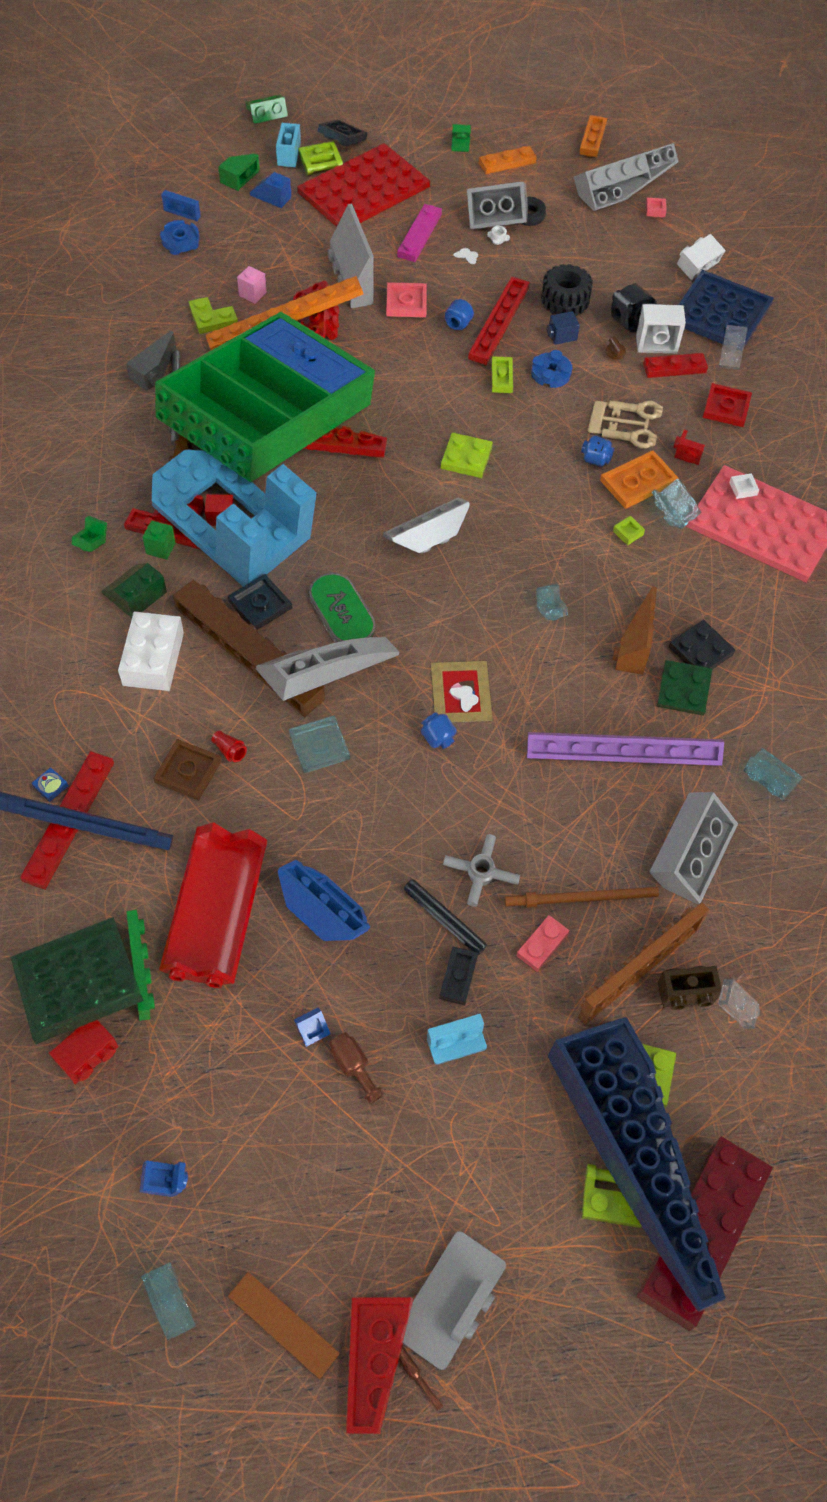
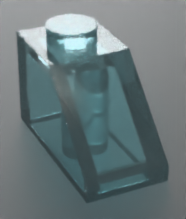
M170 1262L141 1276L151 1305L167 1340L196 1327L177 1273Z

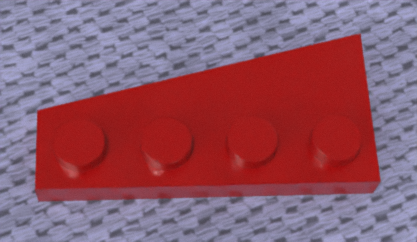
M342 426V428L335 427L303 449L384 458L387 438L365 431L356 433L350 427Z
M412 1297L352 1298L346 1433L380 1434L414 1300Z

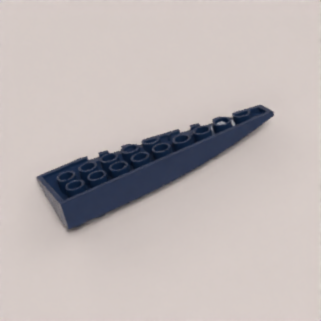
M623 1017L555 1040L548 1058L605 1165L658 1253L698 1312L724 1301L726 1297L714 1258L710 1257L706 1243L708 1239L705 1229L701 1228L697 1215L699 1210L696 1200L692 1199L689 1189L691 1184L677 1139L673 1137L670 1125L672 1122L669 1113H666L662 1101L664 1096L661 1086H658L656 1082L654 1064L627 1017Z

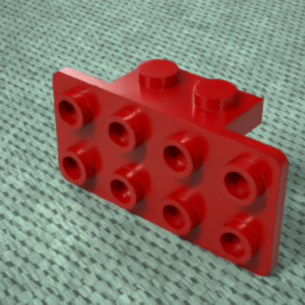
M323 280L303 291H298L294 295L293 300L324 289L328 286L326 280ZM338 305L297 321L321 337L325 338L327 335L330 340L338 337V316L340 310Z

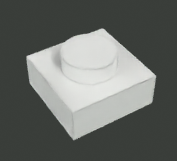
M752 473L732 476L729 483L736 499L757 496L759 488Z

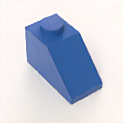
M273 172L250 191V196L282 208L291 199L290 178Z

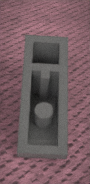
M169 331L126 363L129 379L146 391L153 387L156 381L163 378L172 358V352L176 349L174 332Z

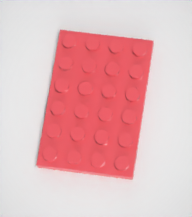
M724 465L688 519L686 527L807 583L827 548V511L755 479L759 488L757 496L736 499L729 483L732 476L745 474Z

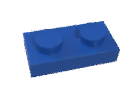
M167 190L161 194L164 211L194 221L200 219L199 201Z

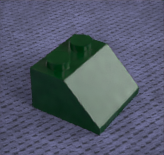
M149 563L136 564L102 590L104 596L131 618L134 612H143L167 593L164 576Z

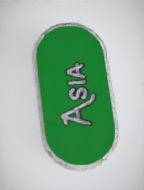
M326 573L317 577L311 583L309 589L311 604L334 642L373 637L375 633L374 617L349 578L338 573Z

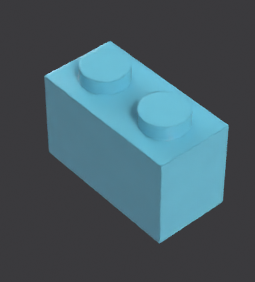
M281 124L276 144L277 166L296 167L299 155L298 148L301 146L300 124Z

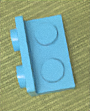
M481 1014L428 1029L427 1042L436 1065L486 1050L487 1045L482 1033L484 1022Z

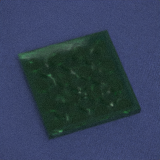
M114 917L10 957L32 1039L35 1044L144 1001Z

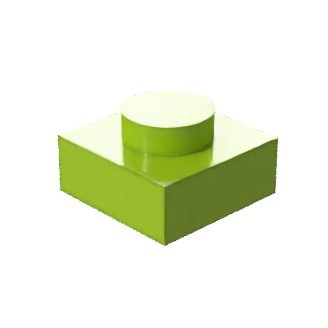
M629 516L616 524L613 532L626 545H629L642 537L645 529Z

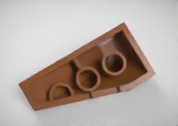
M652 586L623 634L619 647H614L612 660L616 661L615 670L643 675L652 646L657 587Z

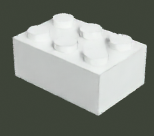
M142 612L133 613L118 669L123 686L170 691L184 634L181 617Z

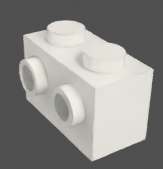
M709 234L705 238L700 237L693 246L685 247L680 253L681 257L677 265L692 281L702 270L707 271L719 263L726 250Z

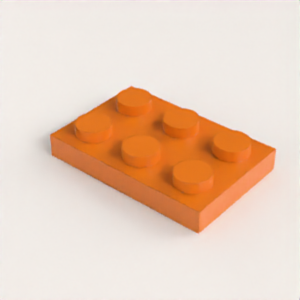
M654 450L602 474L600 478L604 486L625 509L676 485L679 480L676 474Z

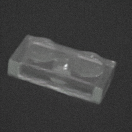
M727 325L719 362L720 368L740 369L748 327Z
M724 979L718 1004L745 1029H755L756 1019L760 1013V1004L734 979Z

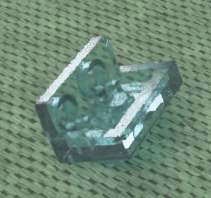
M764 748L748 760L743 770L752 780L759 782L772 795L778 796L782 800L792 792L803 778Z

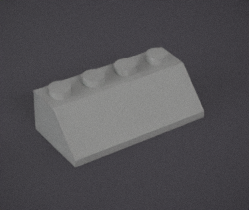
M694 792L688 794L650 870L651 875L663 888L695 904L701 903L738 825L737 821L714 792Z

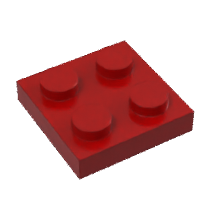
M712 383L702 418L744 427L752 392Z

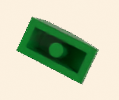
M257 154L231 156L218 166L220 183L237 191L260 171L259 156Z

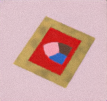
M487 661L431 663L435 713L446 714L451 722L493 721ZM470 686L473 690L472 694L478 697L477 704L472 705L468 712H464L461 708V699L451 694V688Z

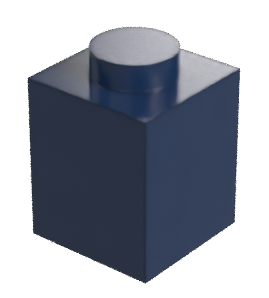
M574 312L550 316L547 334L552 338L555 345L577 341L580 324Z

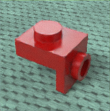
M684 429L681 437H676L673 446L676 449L674 458L699 465L705 445L686 439L688 430Z

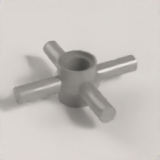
M491 834L486 835L481 854L476 855L471 862L446 855L443 863L445 866L468 872L473 884L467 904L476 907L478 904L482 886L489 884L492 879L518 885L520 879L518 874L496 869L491 858L496 837ZM482 867L485 868L487 872L481 873L478 872L476 869Z

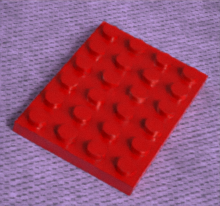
M383 143L343 163V165L336 166L297 186V193L337 227L348 204L353 205L358 220L362 223L430 187V180L388 145Z

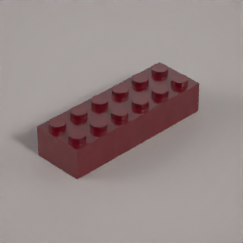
M722 1136L713 1144L690 1189L692 1199L696 1200L699 1212L697 1215L701 1228L705 1229L708 1239L706 1243L710 1257L714 1258L719 1278L773 1169L771 1165ZM658 1253L636 1298L686 1330L691 1331L697 1327L705 1309L699 1312L696 1310Z

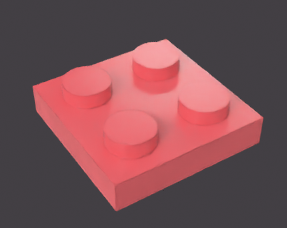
M387 282L386 316L426 317L427 283Z

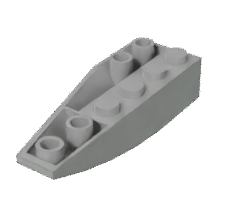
M674 143L574 176L578 196L593 211L625 201L678 163Z
M386 637L351 639L318 648L295 651L257 665L256 670L284 701L398 656L399 651Z

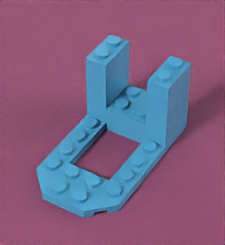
M184 450L152 474V506L243 587L260 576L267 575L311 537L317 492L284 464L267 476L265 493L254 483H250L245 478L239 476L203 450ZM216 482L230 495H233L254 517L251 519L233 503L216 517L215 530L187 504L194 500L195 496L200 495Z

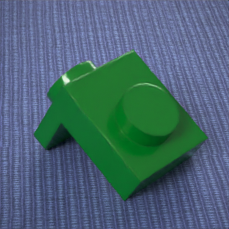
M87 516L84 529L72 536L71 545L79 547L83 551H94L106 543L107 523Z

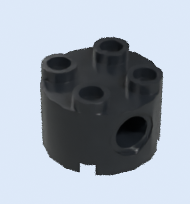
M633 283L621 290L615 291L613 294L611 317L626 330L635 333L638 329L643 304L657 305V301L641 286Z

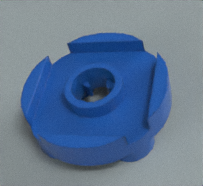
M175 220L167 223L164 226V230L160 232L162 245L173 255L197 249L200 236L195 224L191 222V225L185 224V220Z
M552 350L533 358L531 375L538 384L542 386L543 383L550 384L551 388H557L568 383L573 367L570 360L563 356L561 351Z

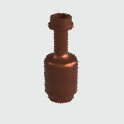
M347 1032L334 1038L329 1043L331 1055L345 1076L350 1077L353 1075L357 1078L367 1094L364 1097L365 1100H368L369 1104L375 1103L384 1094L381 1091V1087H375L365 1071L368 1059L354 1037H350Z

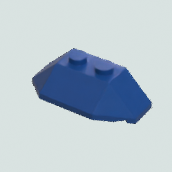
M294 860L278 869L286 907L323 941L353 940L369 930L370 925L367 923V917L363 908L328 876L311 867L303 866L298 860Z

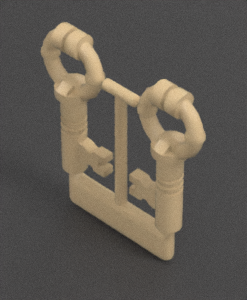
M612 400L609 403L595 401L588 432L602 434V437L630 441L640 449L653 447L656 444L657 435L647 430L649 420L662 416L663 407L654 401H645L639 404ZM608 405L609 409H613L612 417L604 416L605 408ZM644 407H655L654 414L644 413ZM624 410L635 412L646 420L645 422L620 419V412ZM603 420L612 421L608 429L600 430ZM616 422L644 426V429L632 431L631 433L616 430L618 426ZM638 435H648L647 443L638 442Z

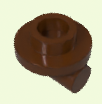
M613 336L609 339L610 344L606 347V355L614 360L622 359L626 354V348Z

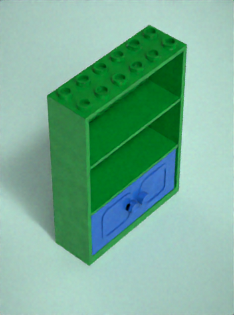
M281 311L156 381L155 414L159 421L251 483L371 404L375 370Z

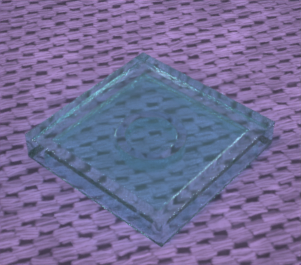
M335 715L288 729L304 773L350 759L349 750Z

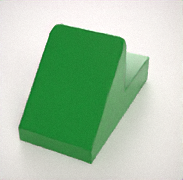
M453 124L452 151L469 152L471 125Z

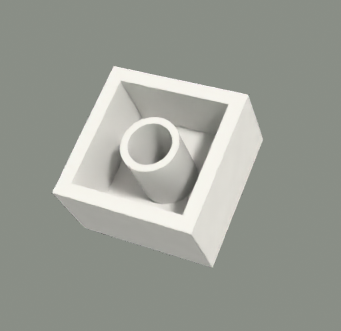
M643 304L636 333L638 353L678 354L686 323L683 305Z

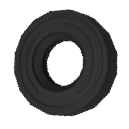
M527 196L528 209L536 212L527 213V223L519 224L535 226L542 223L545 219L546 206L540 199Z

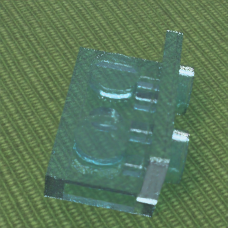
M678 478L662 492L656 489L652 491L656 498L653 500L655 505L665 512L663 517L670 526L675 525L682 529L702 513L682 481Z

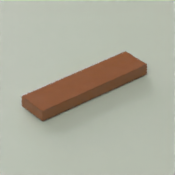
M249 1272L245 1274L228 1295L230 1300L319 1380L322 1379L340 1355L335 1348Z

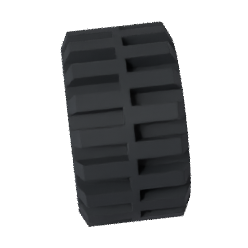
M561 264L560 266L552 267V269L547 271L543 279L541 302L544 308L550 310L552 314L572 311L575 316L578 313L582 314L584 310H587L590 303L593 279H591V275L585 269H580L579 266Z

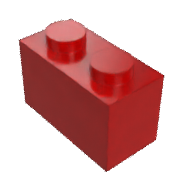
M92 1015L50 1051L49 1055L74 1084H77L79 1081L89 1078L99 1063L108 1061L115 1054L119 1046L114 1037Z

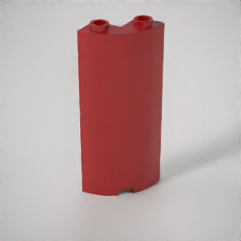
M214 822L196 828L159 967L160 971L169 974V979L178 982L189 980L206 983L207 986L212 988H222V985L234 984L268 841L266 838L251 829L231 833Z

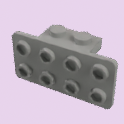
M461 1231L456 1232L413 1301L403 1344L439 1370L446 1369L464 1337L470 1340L479 1326L475 1319L480 1310L486 1313L496 1296L491 1292L506 1268L505 1261Z

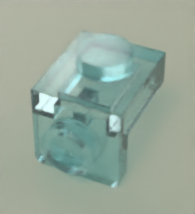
M558 584L538 587L536 589L537 609L546 620H557L560 617L568 616V607L560 598Z

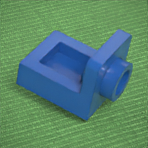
M153 1161L143 1162L139 1193L168 1197L180 1194L185 1189L188 1180V1173L185 1171L186 1163L178 1162L174 1165Z

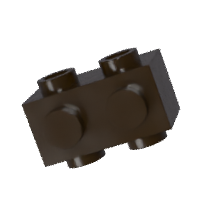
M717 966L668 969L663 971L657 982L663 1008L671 1007L673 1010H681L688 1007V1005L696 1004L699 1007L712 1006L722 993Z

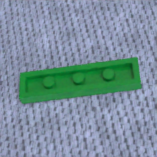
M137 910L126 911L139 1021L150 1019V1010L155 1009L153 993L147 992V984H152L150 967L144 968L143 959H148L147 943H141L140 935L145 934L144 919H138Z

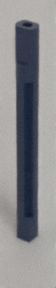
M0 792L1 811L153 848L170 850L174 835L159 832V830Z

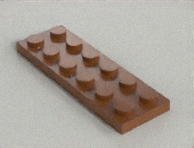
M703 902L695 908L690 906L680 916L682 919L679 922L675 923L672 921L662 930L663 935L658 939L655 937L651 938L643 946V952L638 956L634 953L628 957L623 963L625 967L619 972L616 969L611 971L604 978L605 983L601 987H592L584 995L585 1000L580 1005L582 1009L578 1018L585 1026L699 931L710 909Z

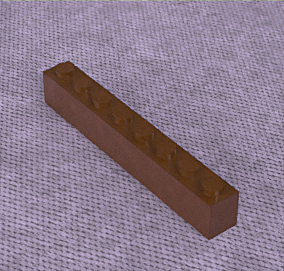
M194 579L173 595L177 611L274 691L256 670V666L287 655L285 651L278 650L268 637L264 638L260 635L252 624H247L243 621L235 610L231 611L226 607L221 598L214 597L205 585H200ZM324 685L284 701L305 718L325 701Z

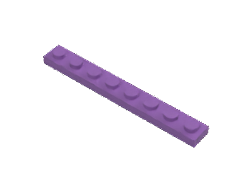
M528 732L526 756L527 758L722 766L724 741L722 739Z

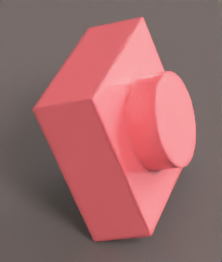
M647 198L646 216L665 217L666 199Z

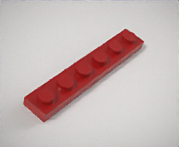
M511 276L468 354V360L484 365L489 363L529 289V281Z
M90 751L60 807L88 813L114 765L113 758ZM50 823L21 874V881L46 890L78 829Z

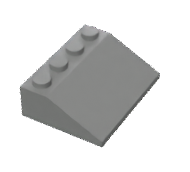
M348 204L330 240V249L327 252L329 261L333 262L334 274H338V283L347 278L357 276L364 295L348 300L350 308H357L374 304V262L372 251L353 205Z

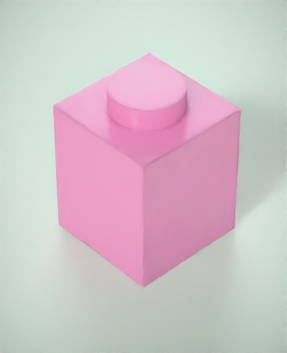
M248 266L237 277L240 297L255 304L267 293L265 273Z

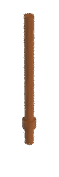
M658 887L549 894L525 892L524 895L505 896L504 902L505 907L525 905L526 908H533L540 904L659 897Z

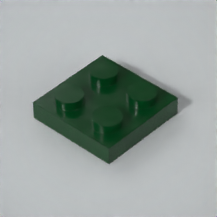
M665 660L657 707L704 716L712 669Z

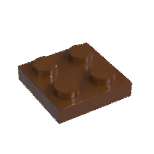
M176 739L153 779L156 784L200 800L222 759L220 755Z

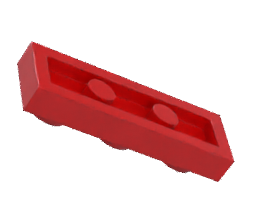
M704 353L646 357L643 361L647 378L707 373L708 370Z

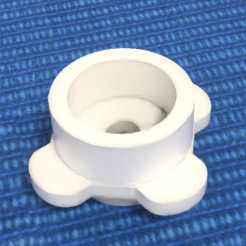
M495 226L487 234L493 240V244L496 245L510 240V236L506 235L507 230L503 226Z

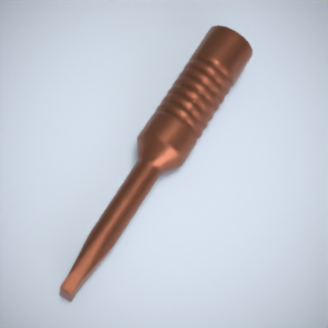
M402 1346L398 1362H400L409 1377L418 1382L434 1407L439 1411L443 1407L442 1403L420 1375V1369Z

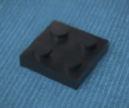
M339 119L321 123L318 126V132L324 134L325 138L335 139L343 146L358 144L366 140L368 132Z
M266 574L228 595V602L248 624H252L257 630L292 609L291 601Z
M704 619L676 637L669 644V648L685 664L711 668L712 670L735 653V649Z

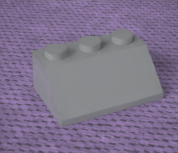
M524 181L467 189L471 230L527 223L528 203L527 189Z

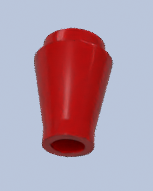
M220 730L215 732L211 738L212 743L217 746L224 757L230 762L237 763L241 761L247 753V747L243 741Z

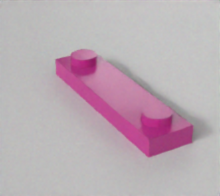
M427 204L423 205L397 251L398 258L416 262L442 215V208Z

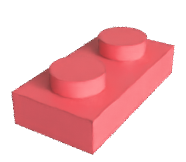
M548 915L519 949L516 956L538 972L569 935L570 930Z

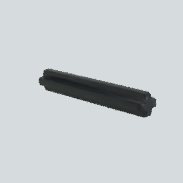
M411 879L406 883L404 891L471 951L477 952L480 955L486 949L487 944L417 881Z

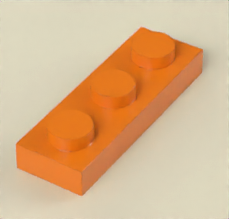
M590 115L579 154L587 157L598 156L608 118Z
M523 146L517 149L479 157V164L485 174L534 164L536 163L537 156L530 146Z

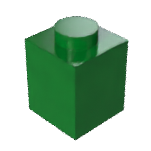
M152 520L142 537L147 555L166 560L176 544L173 527Z

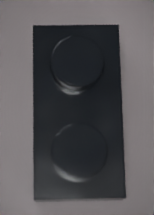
M452 947L439 999L465 1006L478 958L477 952Z

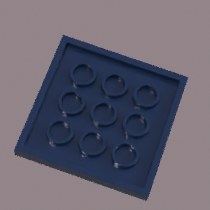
M702 270L678 305L684 306L686 322L684 329L742 352L771 307L774 298Z

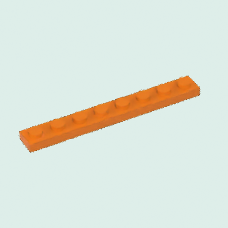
M357 276L347 278L324 289L309 293L296 300L289 301L278 307L271 308L206 334L209 347L213 350L281 311L297 321L364 295Z

